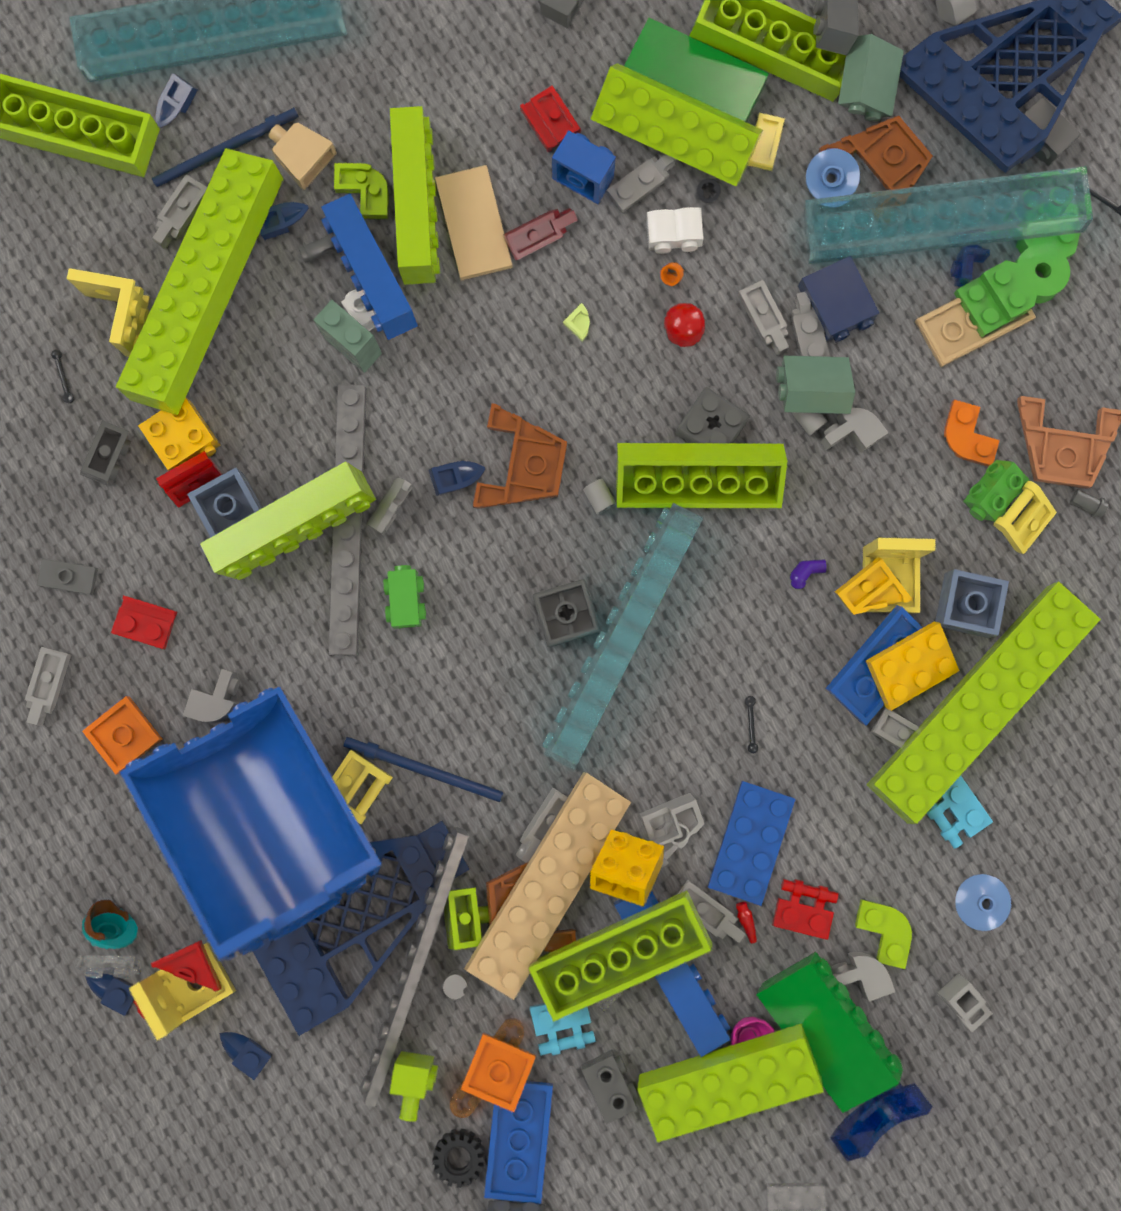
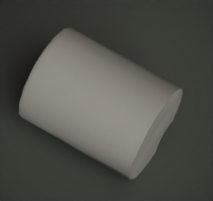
M792 413L809 436L813 435L828 422L821 413Z
M603 479L596 480L583 489L598 515L617 504Z
M460 970L450 972L443 984L446 996L451 999L463 997L469 984L468 976Z

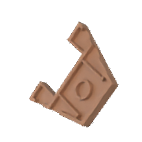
M1020 396L1017 399L1034 481L1086 489L1091 488L1105 461L1110 444L1118 433L1117 430L1121 423V410L1103 407L1099 409L1094 435L1043 427L1045 399Z

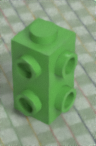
M996 460L989 465L980 481L970 489L968 496L963 502L970 508L969 513L977 520L996 521L998 517H1002L1005 514L1007 507L1014 498L1021 494L1022 487L1029 479L1014 462Z
M410 565L395 566V571H387L388 578L383 581L384 593L389 595L390 606L385 607L387 623L391 622V627L394 629L422 627V620H426L425 603H420V592H424L423 576H418L416 569H411Z

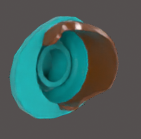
M111 900L95 902L82 921V933L94 947L106 950L109 948H123L132 944L137 938L138 926L128 912L118 908Z

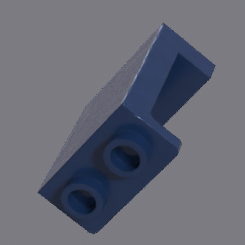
M851 256L803 277L798 285L801 293L806 292L826 332V342L833 339L835 343L849 337V332L856 328L859 331L868 329L874 325L873 321L880 313Z

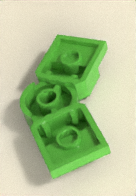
M1031 193L1028 197L1016 244L1021 255L1015 262L1006 260L987 270L979 278L954 292L956 298L961 299L962 302L960 304L964 311L969 313V319L972 324L978 327L977 332L981 338L1023 316L1035 306V303L1041 304L1050 301L1066 286L1070 278L1068 259L1077 249L1082 228L1079 227L1083 207ZM1035 270L1041 272L1043 278L1039 277Z

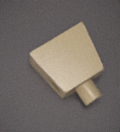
M294 123L288 131L280 125H275L269 133V138L276 143L272 149L276 160L303 190L309 186L337 154L330 140L300 123Z

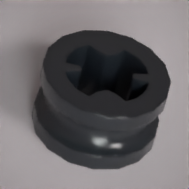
M711 178L702 180L696 189L698 200L704 203L715 202L721 192L719 183ZM708 185L712 186V192L715 193V196L712 198L710 195L709 199L704 198V191L701 189L703 186L705 188Z

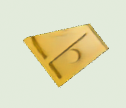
M877 557L835 591L853 615L867 612L869 609H881L888 607L890 604L906 603L912 600L911 596L880 557Z

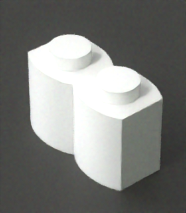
M690 207L647 212L649 250H655L657 254H665L674 248H682L684 252H691L702 246L701 208Z

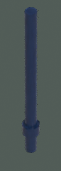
M294 107L277 116L273 114L265 118V122L152 177V181L158 188L222 156L225 148L234 150L269 133L275 125L283 126L299 118Z
M350 737L345 739L343 747L362 753L363 757L374 761L376 758L497 802L501 801L502 791L379 748L380 745L370 741L367 744Z

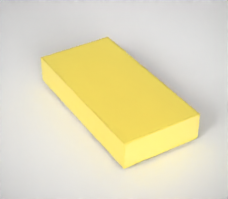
M759 113L756 127L762 129L763 132L748 163L749 166L772 171L784 118Z

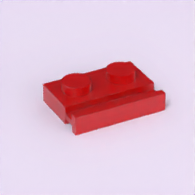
M553 85L532 97L526 104L520 105L521 112L548 153L554 147H559L568 130L574 134L581 133V128Z
M204 451L156 479L159 486L164 489L165 493L179 508L191 501L187 495L188 493L223 474Z
M123 595V602L121 607H119L111 633L166 649L178 612Z

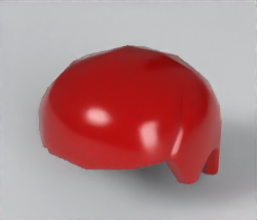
M679 303L671 307L664 318L668 339L680 347H691L698 343L705 332V319L702 311L692 303Z

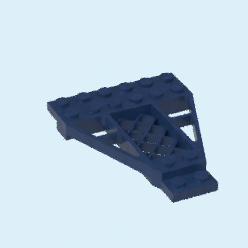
M1036 0L931 34L902 57L899 77L1006 174L1018 163H1025L1043 148L1100 38L1120 23L1121 14L1105 0ZM1026 17L1001 37H996L987 30V28ZM1032 29V35H1025ZM1038 29H1051V36L1038 35ZM973 33L988 47L972 60L965 61L944 42ZM1013 44V50H1006ZM1019 44H1032V51L1018 50ZM1038 45H1051V51H1038ZM1057 45L1070 46V52H1057ZM994 59V65H986ZM999 59H1013V66L999 65ZM1083 59L1065 94L1061 95L1050 84ZM1018 60H1032V67L1018 66ZM1038 60L1051 61V67H1038ZM980 74L993 75V81L985 80ZM999 75H1013V82H1000ZM1018 76H1032V83L1018 82ZM999 91H1012V98L1004 97ZM1038 93H1041L1057 107L1047 128L1044 130L1040 129L1019 110L1020 107Z
M443 820L420 834L369 842L371 847L376 849L375 854L381 864L383 858L398 862L394 877L379 874L378 871L374 875L370 892L362 889L355 891L368 895L365 911L349 907L352 893L348 895L346 905L337 904L334 906L344 910L340 925L325 921L328 912L326 911L322 914L321 920L315 918L310 921L320 924L316 937L307 923L276 941H269L268 938L263 940L264 945L253 951L298 1036L348 1008L413 926L419 915L424 912L427 904H425L426 893L429 887H434L437 878L434 877L435 867L438 860L443 861L446 850H443V845L447 834L450 833ZM392 850L396 857L386 855V853ZM463 855L454 878L470 870ZM401 867L409 881L398 879ZM377 878L393 881L389 897L374 893ZM396 883L412 887L408 902L393 898ZM414 892H416L419 899L412 902ZM372 897L388 901L384 916L368 912ZM391 902L405 906L388 916ZM348 911L363 915L359 930L344 926ZM411 913V920L382 957L377 960L367 942V936L403 915ZM367 916L381 920L363 931ZM323 926L339 929L335 944L320 941ZM342 931L357 934L339 945ZM357 943L362 946L373 968L353 994L348 997L328 960ZM320 945L331 948L332 950L324 954Z

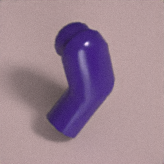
M825 559L799 562L790 574L792 587L802 589L806 586L805 581L811 574L826 573Z

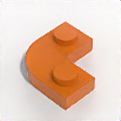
M954 399L951 403L944 429V437H946L949 447L955 453V456L989 467V465L994 463L1000 440L974 433L980 407Z

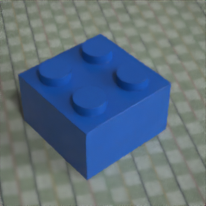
M568 130L552 157V179L592 202L599 204L614 179L616 156L608 148L592 144L583 134H574Z

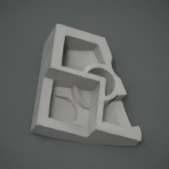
M395 478L366 525L384 536L399 514L397 510L411 491L412 484L404 479Z
M691 793L639 813L649 840L664 846L662 867L669 863L667 859L678 847L682 849L688 843V838L692 834L697 833L704 825L697 801ZM663 823H665V825H664V827H663L662 829H660V830H655L656 828H658L659 826H661Z

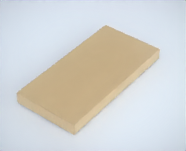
M487 165L435 177L460 279L465 280L512 268Z
M957 298L916 319L915 323L940 367H943L1034 320L1036 316L1031 309L1023 316L981 338L977 332L978 327L972 324L969 319V313H966L960 304L962 302L961 299Z

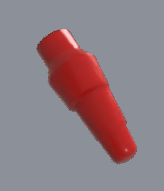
M745 901L736 904L737 918L743 926L749 942L754 944L757 942L752 911L748 909Z

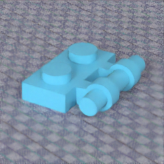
M962 776L943 794L942 800L937 804L935 803L926 813L930 820L934 819L941 829L940 834L945 841L948 840L953 848L963 844V841L958 836L962 829L971 838L993 823ZM946 809H949L957 820L953 824H950L943 814Z
M545 1003L530 1006L536 1036L547 1034L549 1042L538 1044L540 1055L552 1053L553 1056L561 1054V1050L577 1047L578 1050L586 1048V1044L596 1042L594 1031L582 1033L581 1025L591 1023L588 1006L554 1022ZM572 1028L574 1036L557 1038L556 1031Z

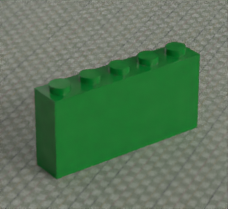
M648 18L624 65L633 71L745 122L748 121L769 73L651 18Z
M817 952L810 954L762 983L756 995L781 1030L802 1024L821 1076L822 1085L842 1113L899 1084L903 1072L899 1058L895 1054H891L885 1045L882 1035L871 1027L865 1012L861 1007L854 1004L849 997L846 986L838 982L832 974L829 963L825 959H821Z

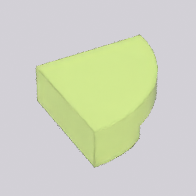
M581 303L563 321V324L583 342L589 332L590 319L587 309Z

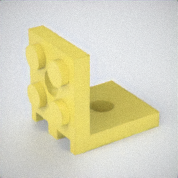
M69 268L67 280L82 294L88 297L118 302L109 342L126 357H129L150 313L147 309L150 296L143 295L144 290L141 287L135 286V280Z
M877 538L863 547V569L877 557H880L912 598L910 602H898L881 609H869L868 613H890L896 605L902 606L909 614L920 613V558L935 551V539Z
M209 942L205 943L204 947L222 989L214 992L212 989L204 986L201 989H195L191 986L190 982L163 970H159L129 988L157 1040L168 1035L183 1022L236 991Z

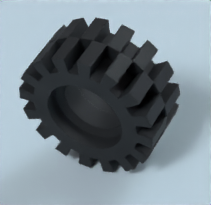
M453 1129L449 1134L446 1132L436 1144L432 1164L435 1165L434 1172L436 1175L439 1173V1180L442 1183L444 1180L448 1181L447 1186L452 1187L453 1183L457 1184V1188H462L464 1183L467 1186L471 1185L472 1180L476 1181L483 1170L485 1149L481 1145L482 1141L480 1138H476L475 1133L472 1131L467 1133L465 1132L466 1129H461V1131ZM462 1147L468 1151L470 1161L465 1167L456 1168L450 1164L448 1154L453 1148Z

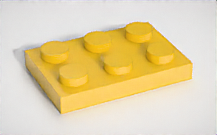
M935 621L866 660L886 709L891 711L960 671L942 626L939 622Z

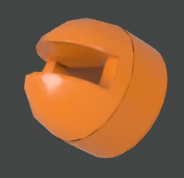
M677 262L668 263L660 272L662 281L668 286L678 284L684 275V269Z

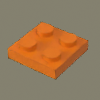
M125 696L82 731L115 775L120 774V771L126 769L125 766L129 762L140 758L163 740L130 696Z
M483 1033L461 1090L514 1112L536 1055Z

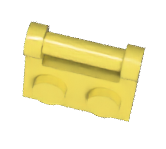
M1032 481L1025 483L1022 487L1023 492L1003 517H998L994 522V526L1004 534L1014 550L1021 554H1025L1057 513L1042 489ZM1032 499V501L1030 502V504L1026 507V509L1023 511V513L1019 516V518H1018V519L1015 521V523L1012 525V522L1016 519V517L1020 514V512L1024 509V507H1025V506L1028 504V502Z
M350 750L332 778L359 824H362L366 819V812L384 785L389 784L393 777L355 751ZM370 773L376 779L356 809H354L349 803Z

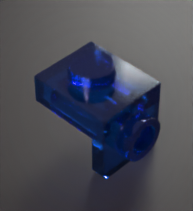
M968 245L961 249L951 267V277H955L954 286L962 287L972 280L973 262L984 263L990 256V249H982L980 245Z

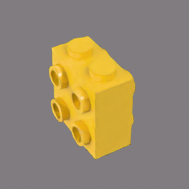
M187 397L178 415L161 410L138 425L168 471L204 451L208 457H211L216 452V448L221 446L193 403Z
M611 829L590 871V889L644 907L663 865L664 846Z

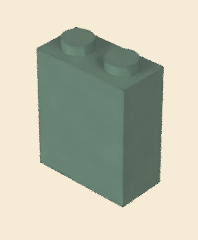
M873 34L858 36L846 56L838 104L848 108L849 113L864 115V119L876 122L880 121L881 117H892L904 50Z
M333 300L313 319L324 339L362 372L365 373L382 354L374 335Z
M783 356L782 367H777L776 382L781 383L779 385L778 398L779 401H783L784 412L851 413L855 388L849 357Z

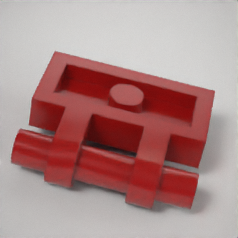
M783 879L781 890L791 892L789 900L778 898L772 926L828 940L834 912L825 910L824 904L826 901L836 904L838 893L829 891L828 887L819 885L817 888L805 885L801 880L794 879V881ZM801 895L815 898L814 906L799 903Z

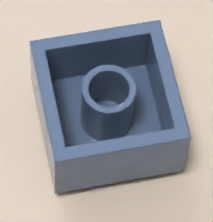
M238 468L228 471L187 494L210 537L262 509L247 478Z
M955 569L944 574L935 622H939L944 629L985 638L999 636L1009 581Z

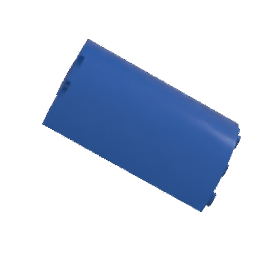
M280 686L275 689L268 688L262 691L257 699L249 703H239L232 709L233 712L228 714L231 720L230 723L216 725L210 730V734L202 738L195 737L184 744L182 749L179 750L175 743L161 745L153 750L152 755L143 760L141 758L135 759L125 766L126 769L120 771L218 960L221 961L233 959L236 956L234 953L236 951L243 955L255 951L264 945L263 940L268 938L269 941H276L309 923L339 904L343 893L346 892L347 895H350L367 883L366 875L369 873L370 877L374 876L382 865Z

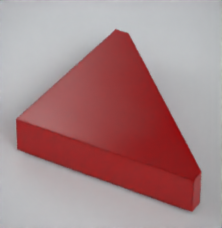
M202 940L150 963L153 968L156 967L188 982L210 988L214 992L222 989Z

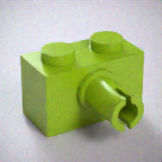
M476 888L450 890L443 909L448 949L458 950L477 947L482 940L480 924L489 923L488 905L478 907Z
M405 1051L400 1052L394 1064L390 1094L403 1096L401 1113L399 1115L401 1120L417 1121L420 1099H425L427 1091L433 1090L438 1072V1066L433 1065L434 1056Z

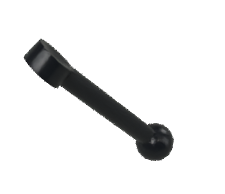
M1081 181L1078 184L1079 191L1089 193L1121 216V206L1116 205L1090 188L1086 181Z
M53 350L51 357L56 361L64 390L62 399L65 403L69 404L74 401V396L69 391L62 366V353L60 350Z
M747 696L745 704L748 706L750 736L748 751L754 754L758 751V745L755 743L753 712L756 699L753 696Z

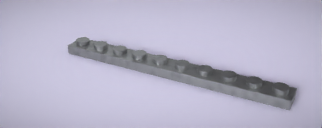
M338 385L335 467L346 461L362 471V473L364 471L365 385ZM362 512L352 513L346 517L347 520L344 523L333 527L329 655H358Z
M454 826L452 834L448 833L445 838L443 850H446L443 861L438 860L434 877L437 878L434 887H429L426 893L425 904H427L425 913L424 915L420 914L417 919L415 931H418L415 942L410 941L406 953V958L409 959L406 968L400 969L397 978V985L400 986L397 994H392L388 1004L389 1018L387 1022L383 1021L378 1035V1038L381 1039L378 1049H373L369 1061V1066H372L369 1076L364 1075L361 1082L360 1093H363L364 1105L376 1107L468 839L465 829Z

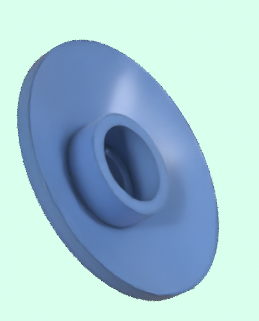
M827 149L818 153L811 160L806 171V184L809 192L818 201L826 204H837L847 200L857 189L860 180V170L856 160L851 154L841 149ZM827 175H835L836 182H828Z
M979 874L971 876L960 885L956 894L955 905L959 917L966 925L976 930L989 931L1002 925L1009 916L1011 897L1008 889L999 879L990 875ZM989 899L990 906L984 909L982 901Z

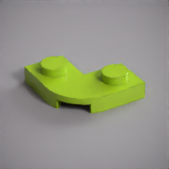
M335 163V193H361L360 213L364 219H388L389 190L386 179L382 174L373 169L369 164Z
M861 899L855 927L882 934L876 960L882 964L905 969L912 940V930L907 918L893 907Z

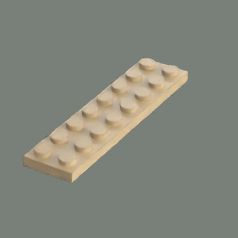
M582 773L464 969L511 999H515L530 973V965L540 957L590 873L611 829H616L631 804L629 800L588 773Z

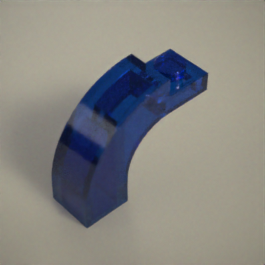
M899 1082L898 1085L867 1100L850 1113L839 1124L830 1139L847 1161L867 1157L876 1142L887 1131L906 1120L928 1115L933 1106L915 1083L902 1086Z

